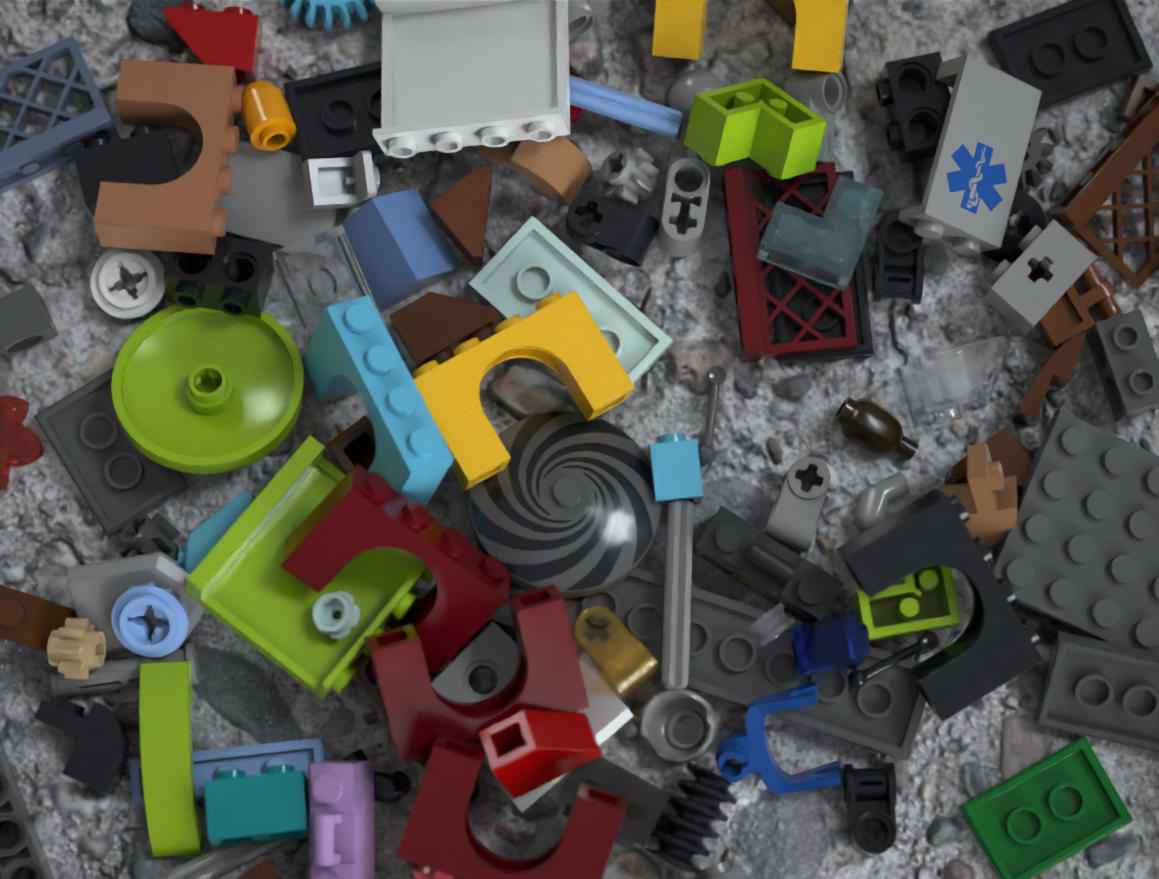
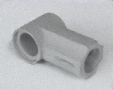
M813 71L792 73L786 81L784 92L827 121L816 164L833 162L835 114L843 109L846 103L847 85L845 79L840 72Z

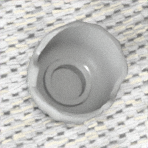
M667 688L654 693L644 705L639 728L641 736L647 740L656 755L675 763H689L704 757L716 740L717 717L711 705L698 693L685 689Z

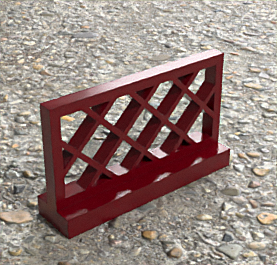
M835 162L818 163L814 171L793 176L792 178H796L791 186L783 179L780 180L770 176L766 169L743 171V167H735L723 170L721 185L742 363L761 361L762 357L857 347ZM826 175L827 194L817 206L796 190L805 177ZM772 181L785 193L769 211L754 199L752 183ZM790 196L811 212L797 231L775 215ZM828 202L830 216L822 211V209ZM756 211L759 212L762 216H764L763 220L759 223L758 226ZM815 217L832 228L833 239L823 251H820L801 236ZM769 221L790 237L776 256L759 244V233ZM795 242L817 258L802 277L780 261ZM833 248L835 250L836 262L827 256ZM761 256L770 262L764 271L762 269ZM821 262L838 275L839 285L828 298L807 282V279ZM774 267L778 268L796 283L782 302H779L765 291L764 280ZM800 288H803L822 303V306L808 323L786 307ZM839 293L842 309L833 302ZM766 302L775 308L769 317ZM828 308L843 320L845 337L826 339L812 326ZM780 313L802 329L790 343L771 344L769 326ZM806 333L810 335L813 339H815L810 341H801L802 338L806 335Z

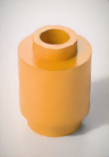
M256 81L245 87L241 117L252 145L263 151H276L284 148L294 138L296 126L282 91L269 81Z

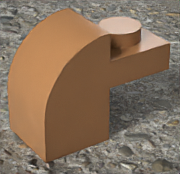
M556 136L555 139L547 142H536L529 139L512 141L502 147L479 145L477 148L482 157L520 174L532 190L568 207L576 198L593 169L582 151L563 136Z
M987 443L967 446L968 483L940 487V491L948 495V497L954 494L958 497L970 517V520L965 522L964 525L971 537L979 536L987 547H991L1001 542L1010 529H1014L1016 525L1017 477L1016 475L1004 477L1000 461L992 462Z

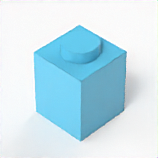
M684 433L658 436L657 443L649 444L648 448L655 502H661V507L668 506L669 502L674 500L701 503L704 495L697 439L686 440Z

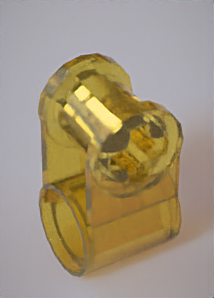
M600 606L590 607L583 611L577 619L574 627V636L578 645L595 663L597 670L622 699L629 696L661 668L648 649L626 629L609 609ZM591 618L594 622L604 619L607 622L608 627L604 631L605 636L608 638L606 641L602 642L598 637L593 638L591 641L586 638L585 633L589 628L585 622L587 619Z

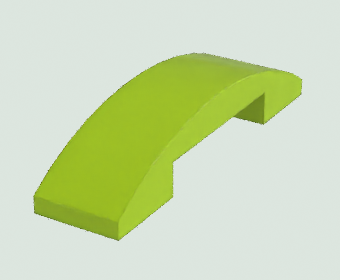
M191 660L142 662L140 664L139 724L141 768L146 818L153 857L203 854L200 805L196 804L190 713L194 708Z

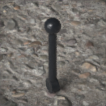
M932 631L924 632L920 636L919 641L863 671L857 669L851 671L848 675V682L854 688H862L865 686L867 679L922 650L927 652L933 651L939 644V638Z

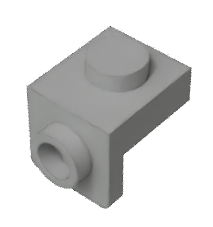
M370 150L359 151L353 157L307 159L302 163L308 210L362 207L377 195L380 185V174L377 165L372 162Z

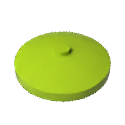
M175 304L148 318L126 340L115 361L112 372L111 392L119 424L130 442L142 454L159 465L179 472L219 474L246 467L260 460L273 451L287 437L302 410L305 397V375L301 355L293 338L275 318L265 311L262 312L261 317L250 315L232 316L220 310L201 307L189 309Z

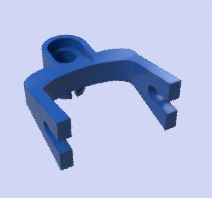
M817 680L751 701L746 714V730L729 734L722 738L718 744L715 760L717 769H720L719 775L729 782H738L744 779L747 774L759 772L766 787L777 795L841 785V774H843L841 759L800 773L788 774L775 760L766 735L765 717L768 713L817 705L816 695L819 693ZM735 758L741 763L733 764L727 759Z

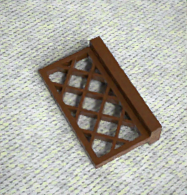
M1159 89L1049 213L1062 227L1067 226L1132 289H1139L1159 266V247L1155 250V241H1159V236H1154L1153 208H1159V202L1153 203L1152 175L1159 174V169H1152L1151 149L1159 141ZM1142 160V170H1134ZM1142 175L1143 203L1121 204V183L1127 176ZM1111 196L1112 205H1103ZM1144 208L1145 236L1123 238L1122 209ZM1112 210L1113 238L1098 239L1085 226L1097 211ZM1145 242L1146 261L1136 273L1123 262V243ZM1113 243V252L1104 244Z

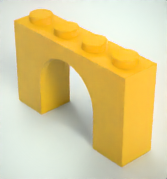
M656 0L652 56L699 60L704 54L709 0ZM793 0L796 9V28L792 69L839 73L843 65L849 0Z
M576 290L562 297L560 292L549 295L536 304L537 312L524 319H521L519 314L509 317L494 328L495 335L482 342L479 341L478 337H474L453 350L455 357L440 365L436 360L430 361L411 374L454 458L450 468L464 491L504 470L511 459L486 417L480 401V382L484 375L495 365L514 358H529L546 364L560 376L587 422L628 400L634 391V385Z

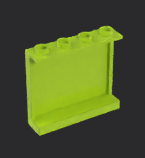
M310 435L186 580L184 593L323 701L332 689L340 694L357 673V670L352 665L363 652L369 656L364 637L385 632L382 628L392 616L400 620L417 599V596L412 591L422 579L430 584L434 580V575L429 567L415 555L401 549L389 547L374 548L358 554L342 568L320 593L280 567L286 539L345 477L342 471L322 457L325 446ZM337 591L348 592L354 597V604L360 609L358 625L352 627L350 634L342 639H332L329 634L324 635L320 633L314 623L313 607L316 601L324 594L336 593ZM336 611L334 614V618L339 619L341 617V612Z

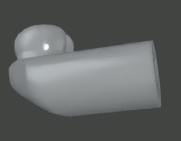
M900 472L865 488L861 492L854 514L856 526L860 528L861 533L884 519L888 503L910 493L908 484Z

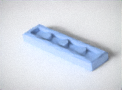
M321 737L193 752L196 802L205 801L204 780L216 779V773L226 770L246 771V776L265 774V768L270 766L293 765L295 771L303 770L309 789V763L325 761L324 740ZM141 758L129 759L133 808H145Z

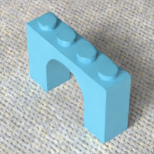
M366 295L326 307L302 358L304 373L320 404L360 392L371 416L376 441L374 461L368 472H375L381 475L396 492L409 501L419 502L426 508L454 458L370 296Z

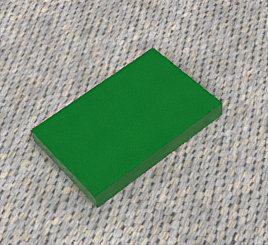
M1085 736L1078 738L958 806L998 879H1032L1134 821Z

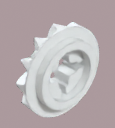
M112 248L104 253L93 267L90 278L91 292L96 303L106 314L124 321L138 317L145 318L147 313L160 306L161 299L166 290L163 277L165 269L160 260L149 250ZM122 266L133 277H143L142 281L136 284L138 291L136 292L137 299L129 295L125 289L117 291L116 286L123 282L121 277L123 273L120 268Z

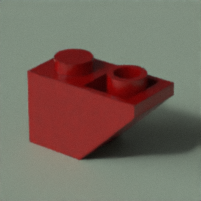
M190 2L179 3L178 8H164V18L169 30L198 64L234 66L237 81H257L263 31L258 15H252L251 10L242 7H226L224 12L209 11L203 5Z
M523 710L479 732L491 770L514 799L603 756L590 721L585 713Z

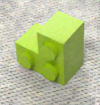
M759 78L695 94L684 145L700 155L701 159L710 165L724 166L729 162L749 157L765 168L770 176L780 180L790 179L793 176L815 170L827 121L765 78Z
M929 566L919 569L897 582V585L890 586L871 599L862 591H857L851 597L859 642L863 644L919 635L927 631L937 632L954 629L962 623L952 568L947 566Z

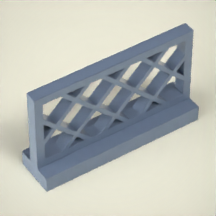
M74 36L0 68V102L21 108L12 128L0 125V134L8 137L3 149L0 151V194L75 161L73 151L84 149L83 145L91 140L109 138L111 142L121 140ZM71 53L75 65L68 80L47 74L54 60ZM19 76L34 79L25 99L5 93L10 80ZM80 76H82L85 85L78 83ZM43 82L63 88L55 109L35 103ZM73 92L91 97L96 107L79 116L65 112ZM30 111L51 117L45 131L37 135L22 132Z

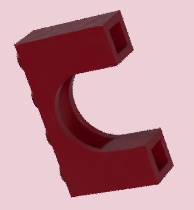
M356 464L286 539L280 567L320 593L352 558L364 551L389 547L407 551L421 559L433 573L436 584L402 619L401 627L413 624L420 638L426 666L436 674L508 601L511 573L498 558L491 555L487 556L472 546L460 531L454 528H447L430 516L428 510L422 504L414 500L409 501L392 489L387 480L375 472H368Z
M555 584L508 598L519 646L518 665L509 683L500 692L482 701L470 703L454 701L441 695L433 688L420 638L413 624L364 637L391 743L399 762L404 760L410 762L428 760L439 734L476 746L482 742L479 735L480 731L523 710L578 713L579 710L589 708L565 600Z
M442 734L438 735L396 857L406 860L407 866L416 871L434 873L436 870L453 876V879L603 878L626 811L628 798L581 782L566 827L557 843L547 852L534 858L523 860L505 858L493 853L480 842L472 829L469 819V801L486 753L485 750Z

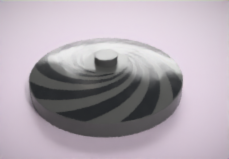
M553 411L533 415L516 422L498 435L511 459L504 470L470 488L469 493L470 524L481 551L487 556L491 555L498 558L511 573V582L529 591L555 584L564 598L583 597L599 593L611 588L629 576L643 561L651 548L661 514V502H655L650 460L640 446L627 433L608 421L596 417L587 422L582 413L572 411Z

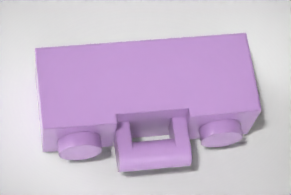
M325 760L309 763L310 879H375L374 760Z

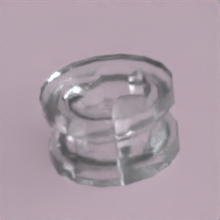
M782 602L747 628L751 633L756 632L760 635L759 644L762 648L796 622L793 616L787 617L784 614L785 605Z

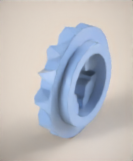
M153 581L144 586L136 587L133 584L118 597L111 613L112 628L118 640L133 653L145 657H161L177 650L185 640L191 622L187 618L186 602L181 603L173 595L172 588L164 590L155 587ZM149 605H152L155 617L163 619L159 621L153 634H151L148 620L140 618V616H144Z

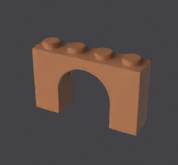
M122 59L115 96L122 124L181 129L197 138L203 147L195 165L183 176L171 182L146 185L101 181L93 222L101 247L215 254L217 237H224L226 233L227 212L226 208H222L223 196L231 195L233 169L228 167L230 154H237L239 148V127L234 126L236 113L242 114V99L245 90L244 85H238L234 66Z

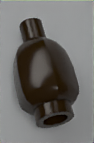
M848 396L834 417V421L841 425L842 433L848 440L874 454L885 455L894 451L909 461L918 449L919 444L903 435L902 425L898 419L888 410L870 399L859 398L856 401Z

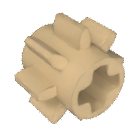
M66 618L65 628L59 627L58 630H52L49 635L47 644L49 664L51 666H58V673H64L65 679L87 680L89 670L101 668L105 661V635L102 631H95L96 626L90 625L89 619Z

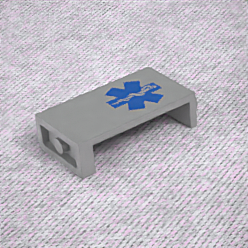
M967 54L940 63L936 80L952 87L953 92L922 205L900 210L898 220L913 226L914 232L919 236L928 239H942L952 244V250L956 253L977 257L980 255V252L1001 248L1042 91Z

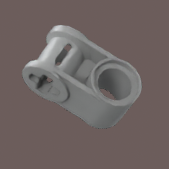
M807 456L798 459L792 464L785 477L779 497L775 499L764 530V534L778 543L808 553L822 514L820 511L831 480L829 468L822 460ZM806 469L813 470L815 472L814 480L820 482V486L813 485L809 492L800 489L802 481L795 478V474L803 475Z

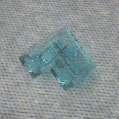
M839 175L823 218L777 201L756 258L845 292L884 191Z

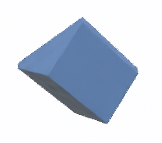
M416 187L371 198L333 231L378 313L461 270Z

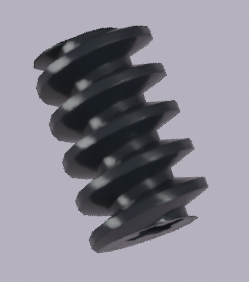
M689 762L686 768L695 778V781L685 779L678 781L677 786L686 795V798L674 796L669 798L668 803L677 812V815H660L659 820L668 832L652 831L649 837L659 849H644L681 870L699 874L701 868L692 859L693 855L709 856L710 851L702 843V838L718 839L720 834L710 824L711 821L727 822L729 817L719 806L721 803L736 805L738 800L728 789L730 785L734 786L731 782L695 763Z

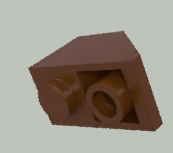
M434 292L423 295L389 315L392 327L417 369L433 360H436L439 365L455 357L453 350L459 345L474 337H478L480 342L496 334L494 328L501 323V316L494 307Z

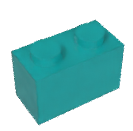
M275 765L265 768V774L246 776V771L226 770L216 773V779L204 780L208 840L213 847L309 838L308 786L303 770L295 771L293 765Z

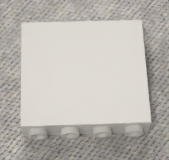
M374 0L382 13L381 128L373 129V137L386 156L409 158L417 152L434 150L453 153L469 146L502 147L512 141L530 139L536 142H547L555 139L556 136L570 135L568 0Z

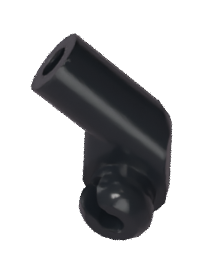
M359 749L342 760L368 759L362 749ZM397 770L393 774L374 771V801L392 804L399 802L402 796L409 793L411 783L409 777L404 772Z

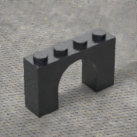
M935 488L841 545L836 550L859 589L870 599L913 572L929 566L955 568L961 571L967 579L973 596V610L966 629L955 642L908 670L931 711L943 722L1040 663L1043 659L1035 647L1041 643L1036 630L1026 617L1019 620L1011 606L1018 602L1014 592L1003 577L996 580L988 566L989 563L994 561L991 552L979 536L972 538L964 525L965 522L970 520L965 507L955 494L948 497V495Z

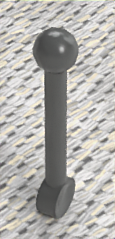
M720 366L712 367L707 375L711 388L703 446L698 449L699 460L703 463H711L716 457V451L712 446L720 385L725 382L727 377L725 369Z

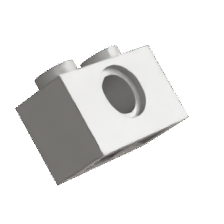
M492 621L431 685L441 695L458 702L470 703L488 699L500 692L512 679L519 661V646ZM478 669H489L497 676V685L492 692L478 694L471 689L469 685L470 677Z

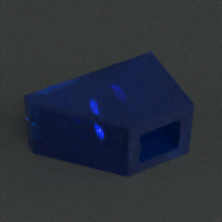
M856 613L795 626L789 631L797 679L853 671L865 662V654L871 652L866 624L858 625Z

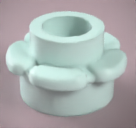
M345 591L327 593L316 601L313 607V620L320 633L324 635L329 634L332 639H342L350 634L352 627L358 625L360 609L354 604L355 599L350 593ZM336 611L341 612V617L339 619L334 618V614Z

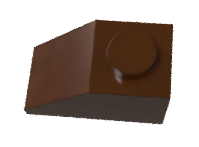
M0 585L1 639L47 653V644L51 631L58 630L59 627L65 628L66 618H78L76 610Z

